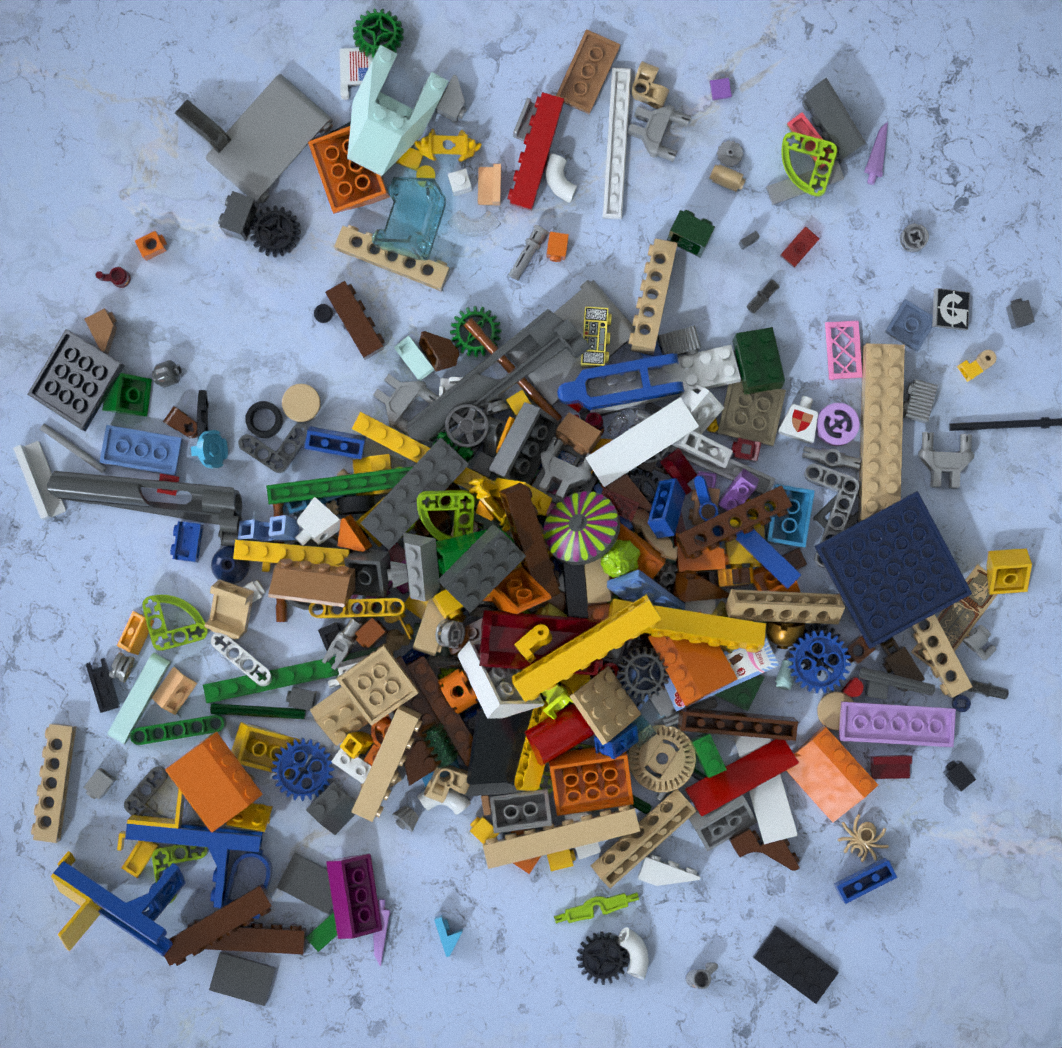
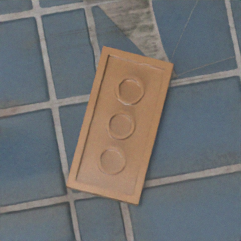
M586 29L556 96L564 98V104L590 115L621 44Z

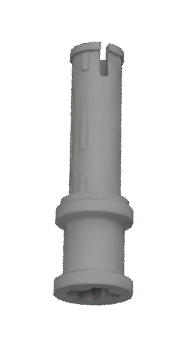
M534 224L533 232L529 238H526V245L508 274L517 281H519L535 251L541 248L540 244L544 237L549 234L547 230L539 225Z

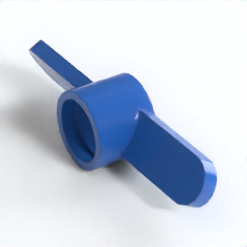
M701 475L695 477L694 485L700 503L698 514L704 521L718 516V507L711 501L705 477ZM707 504L714 506L715 515L712 518H704L701 513L703 506ZM713 528L714 535L721 536L719 528Z

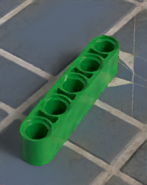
M217 714L144 726L134 729L130 734V739L133 744L144 745L210 734L224 730L227 721L224 716ZM214 718H218L221 721L219 729L214 728L212 725ZM196 721L202 724L200 732L195 731L193 728V724ZM177 724L183 728L181 735H177L174 731ZM157 728L163 729L164 735L162 738L156 736L155 731ZM138 731L144 733L145 738L143 741L137 739L136 734Z

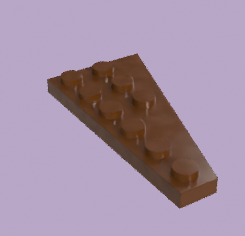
M398 656L395 659L419 690L417 695L402 705L421 713L420 721H423L419 731H414L412 738L415 740L411 749L407 748L404 754L407 756L404 767L406 769L408 785L410 786L433 772L439 764L447 763L459 754L401 656Z

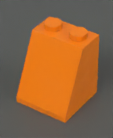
M676 533L673 536L674 547L678 546L676 558L678 573H685L686 570L701 572L726 569L725 565L729 564L728 553H724V549L719 547L712 551L706 549L702 551L703 554L695 559L691 557L686 559L676 540L677 535L680 533ZM695 539L698 544H705V542Z

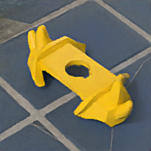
M431 129L428 136L421 138L420 141H415V146L419 153L433 161L437 159L434 154L461 155L458 161L462 162L473 157L482 145L481 143H476L474 139L468 138L464 130H460L458 136L436 135L435 130ZM450 140L455 144V147L453 146L449 150L445 149L443 142Z
M484 476L481 479L471 480L469 485L475 486L469 492L471 494L477 493L476 498L480 499L501 522V526L505 524L502 530L507 532L510 526L506 513L489 493L490 490L497 489L498 487L487 482Z

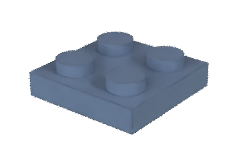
M904 299L885 333L918 352L933 328V315Z

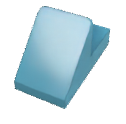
M441 915L435 917L434 921L445 955L449 957L463 929L448 933L450 930L449 922Z

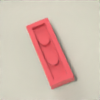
M800 113L787 123V127L791 132L822 139L803 113ZM808 141L805 145L807 151H813L816 147L814 141ZM828 147V149H824V151L826 152V158L824 159L823 157H821V160H826L829 163H831L832 160H828V156L830 153L833 152ZM810 156L816 163L817 157ZM826 164L820 165V166H819L820 170H821L822 168H824L825 166H827V165H826Z

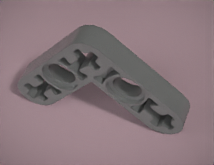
M303 424L295 425L277 452L248 434L239 438L238 445L241 450L274 472L283 473L306 442L308 428ZM304 428L305 436H299L297 439L300 442L299 445L295 441L290 440L291 436L294 439L296 438L297 429L301 430ZM249 438H250V439H251L250 443L253 444L254 446H256L257 443L260 444V445L255 449L254 454L251 453V452L253 451L252 448H250V447H248V446H247L246 448H244V445H245V444L243 443V440H244V439H245V440H249ZM288 443H292L295 446V451L291 454H287L284 450L285 445ZM260 449L268 450L269 453L266 459L258 457ZM273 454L276 455L273 457L275 460H283V468L275 469L276 464L271 461L270 465L267 464Z
M157 766L151 769L124 802V808L130 815H137L136 813L139 812L136 808H129L131 805L129 801L136 800L138 808L145 807L139 816H143L145 812H151L153 817L163 818L147 802L168 777L164 767ZM161 770L163 772L161 774L163 778H159L154 782L155 784H157V786L155 787L154 784L150 781H147V779L150 778V780H153L156 776L154 772H159ZM144 784L151 787L149 795L141 793V787Z

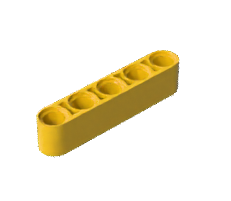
M398 598L349 599L340 614L333 612L334 606L321 604L323 612L320 615H316L314 607L317 604L311 603L309 605L311 616L319 619L396 617L403 615L406 611V604ZM395 602H400L402 605V609L398 613H394L391 608ZM356 603H360L363 607L359 614L353 612V606ZM381 603V612L374 613L372 611L373 604Z
M543 700L545 703L543 706L533 709L528 729L550 717L543 711L549 705L547 701ZM527 737L524 741L514 784L517 790L536 791L539 789L545 765L541 766L538 764Z

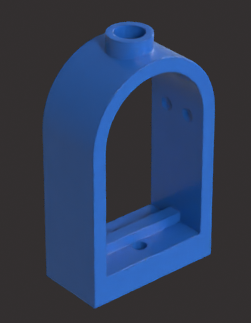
M260 849L259 852H246L234 862L222 907L234 901L230 897L238 866L247 857L258 858L264 863L266 867L264 887L268 892L273 868L269 858L263 854V849ZM258 914L253 918L259 919L261 915Z

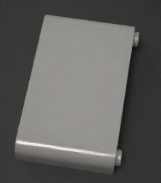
M279 74L208 152L206 160L246 196L254 198L258 205L260 203L263 204L270 196L268 194L270 186L303 151L309 141L318 133H327L331 129L333 119L282 74Z
M587 280L580 286L581 290L555 311L554 314L564 321L569 319L583 336L585 307L608 308V313L612 314L611 325H607V332L610 333V344H606L605 352H609L610 358L629 342L630 333H635V327L632 326L629 320L594 280L591 282ZM566 348L530 373L526 378L541 396L553 406L559 401L557 391L561 384L575 381L582 370L595 367H581V356L575 359ZM524 351L507 353V356L516 367L526 360L528 356Z

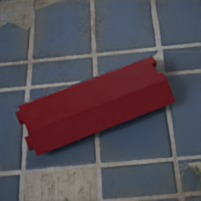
M484 610L481 625L479 666L523 670L596 626L602 620ZM543 624L550 630L552 641L548 645L542 646L533 654L536 659L530 664L514 644L535 626ZM603 658L592 661L589 667L583 670L579 669L574 674L597 675L598 668H602Z

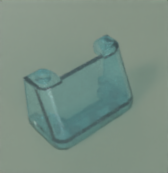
M393 177L391 185L388 187V194L393 200V205L385 229H377L372 235V242L375 247L416 260H428L445 210V195L434 178Z

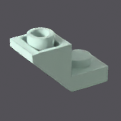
M407 336L394 346L395 350L419 381L435 370L410 336Z

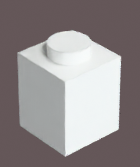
M466 169L448 174L454 197L472 192Z

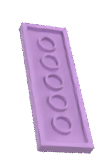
M841 701L839 740L954 747L956 709Z

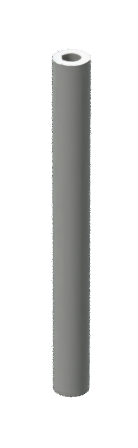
M44 423L41 426V431L101 473L106 470V466Z

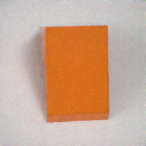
M351 514L341 519L337 546L361 552L372 547V544Z

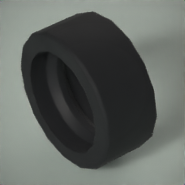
M259 401L248 409L245 415V423L248 430L255 436L270 438L280 431L283 424V416L273 403ZM260 409H269L275 415V424L267 431L257 429L253 423L254 414Z
M372 495L337 499L340 515L366 513L375 506L374 496Z

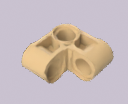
M641 61L633 83L632 97L653 108H662L669 94V89L662 85L654 84L659 68ZM643 87L645 92L639 93L636 91V88Z
M447 763L439 764L426 786L424 796L443 803L449 788L466 794L470 786L466 782L468 771ZM441 772H449L447 777H440Z

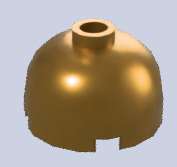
M767 621L766 634L768 639L777 645V648L788 649V647L793 646V643H799V637H803L805 623Z

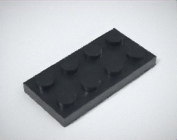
M774 926L753 955L755 960L815 1004H817L839 973L777 926Z

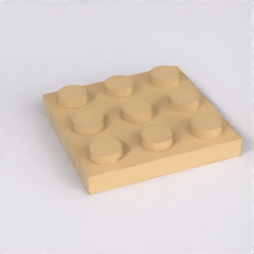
M385 644L336 679L371 726L419 693L417 687Z
M609 666L601 670L569 696L602 745L608 743L641 715L625 689L621 688V683Z

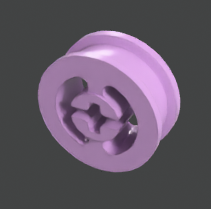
M830 404L818 414L817 435L828 445H844L853 440L857 435L860 425L859 417L855 410L847 404ZM834 411L846 414L851 424L849 432L846 431L847 421L840 425L841 429L837 427L831 431L834 434H840V438L830 436L824 428L826 417L829 418L828 428L833 426L835 421L838 422L844 418L841 415H835Z

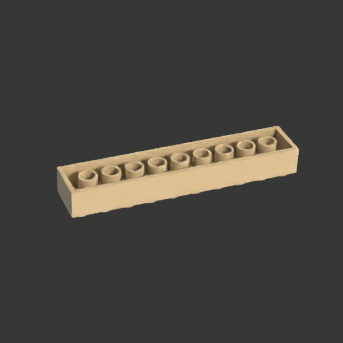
M866 343L863 346L858 522L901 500L905 345Z

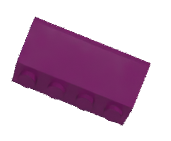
M371 854L326 861L338 939H354L382 931Z

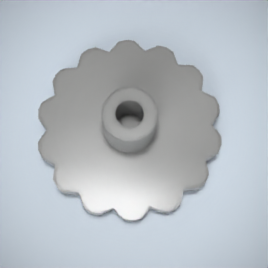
M728 140L718 147L717 158L721 164L733 167L742 160L743 149L739 143Z

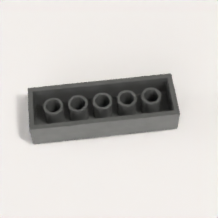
M441 437L369 513L361 524L390 550L403 536V533L420 518L417 509L418 495L423 491H445L470 463ZM426 497L425 500H422V502L425 505H427V502L429 501L435 502V500H430L428 497Z

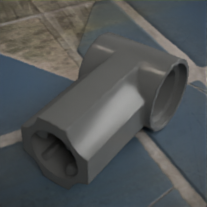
M486 416L489 428L483 443V453L488 456H496V449L506 422L492 416Z

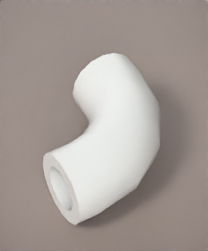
M550 153L545 168L547 184L556 196L571 203L577 185L570 183L564 175L567 160L559 155Z
M449 788L443 803L424 796L425 791L417 795L422 805L428 811L437 805H445L457 815L471 804L468 798L452 788Z
M626 927L620 932L617 943L625 948L629 954L630 962L627 973L644 980L649 964L647 947L637 933Z

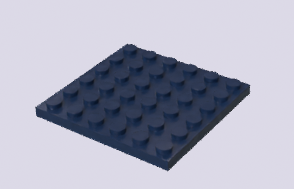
M918 491L814 546L869 649L972 594Z

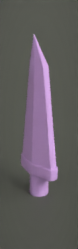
M888 122L879 129L864 170L865 173L869 174L867 183L871 185L875 184L876 177H882Z
M378 899L382 931L373 933L374 956L380 967L390 910L385 909V899Z

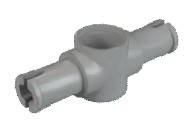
M804 446L802 458L816 460L827 467L835 466L841 468L843 466L856 470L860 468L861 458L847 456L836 449L828 450L822 448L820 450ZM828 453H833L836 456L835 463H830L827 460Z

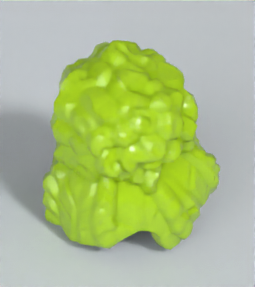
M616 540L613 547L600 558V564L604 572L613 578L628 574L639 568L637 560L640 556V550L630 540Z

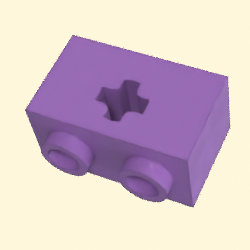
M743 468L721 495L718 505L728 511L745 503L757 488L759 479Z

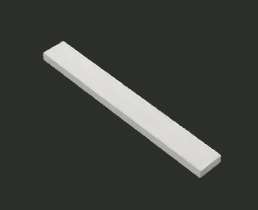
M612 68L603 219L622 220L631 69Z

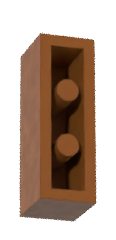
M372 617L355 633L358 636L356 641L363 648H373L389 631L377 618Z

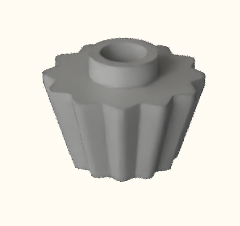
M390 561L391 569H387L388 581H392L393 588L408 582L406 564Z
M404 806L392 814L394 819L397 820L395 823L404 830L406 828L410 832L414 830L419 819L418 815L408 806Z

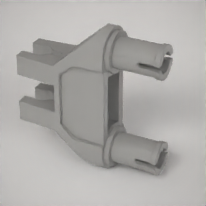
M672 105L654 111L637 106L634 117L647 122L646 128L630 124L627 134L641 139L651 157L657 158L659 156L674 162L677 150L662 146L661 140L668 122L673 121L687 127L691 115L676 111Z
M388 374L384 380L396 389L391 397H388L377 389L373 395L386 405L390 426L392 428L397 427L408 435V421L403 418V414L415 398L421 397L431 404L434 402L431 398L436 400L439 396L426 388L424 381L401 383Z
M922 432V449L918 451V456L931 472L930 487H941L942 472L949 473V488H959L960 472L974 458V454L971 452L972 435L960 434V451L958 453L935 452L933 450L934 433Z
M553 437L547 450L540 454L545 475L539 485V491L546 494L553 482L557 483L560 487L556 493V500L561 501L567 496L569 490L590 481L592 478V468L586 458L581 467H575L558 459L556 455L563 442L560 439L556 441L557 438Z
M352 617L346 628L337 634L322 662L326 664L336 655L335 663L331 667L335 670L356 645V638L358 636L355 633L367 623V620L364 617Z

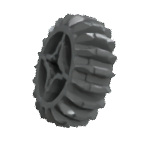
M643 647V653H640L639 648H635L636 655L629 651L628 654L631 658L622 657L626 664L619 663V666L624 667V670L617 671L618 674H623V677L619 678L618 681H625L621 688L629 687L626 692L628 695L634 691L633 698H637L640 693L641 700L645 699V694L648 695L649 699H652L651 692L658 696V688L662 691L665 690L661 685L662 682L665 684L669 683L668 680L664 679V676H669L667 672L664 673L668 666L662 665L665 659H658L661 655L660 653H657L655 656L653 655V648L650 649L649 654L646 647ZM640 657L651 658L645 666H639L634 662V660ZM655 663L659 668L658 681L651 674ZM629 666L636 671V677L632 684L628 678ZM636 667L642 670L648 668L647 673H649L648 676L651 680L646 677L640 678L639 670ZM645 680L654 685L645 690L636 688Z

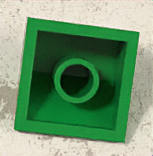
M120 373L103 402L102 411L147 417L152 379Z

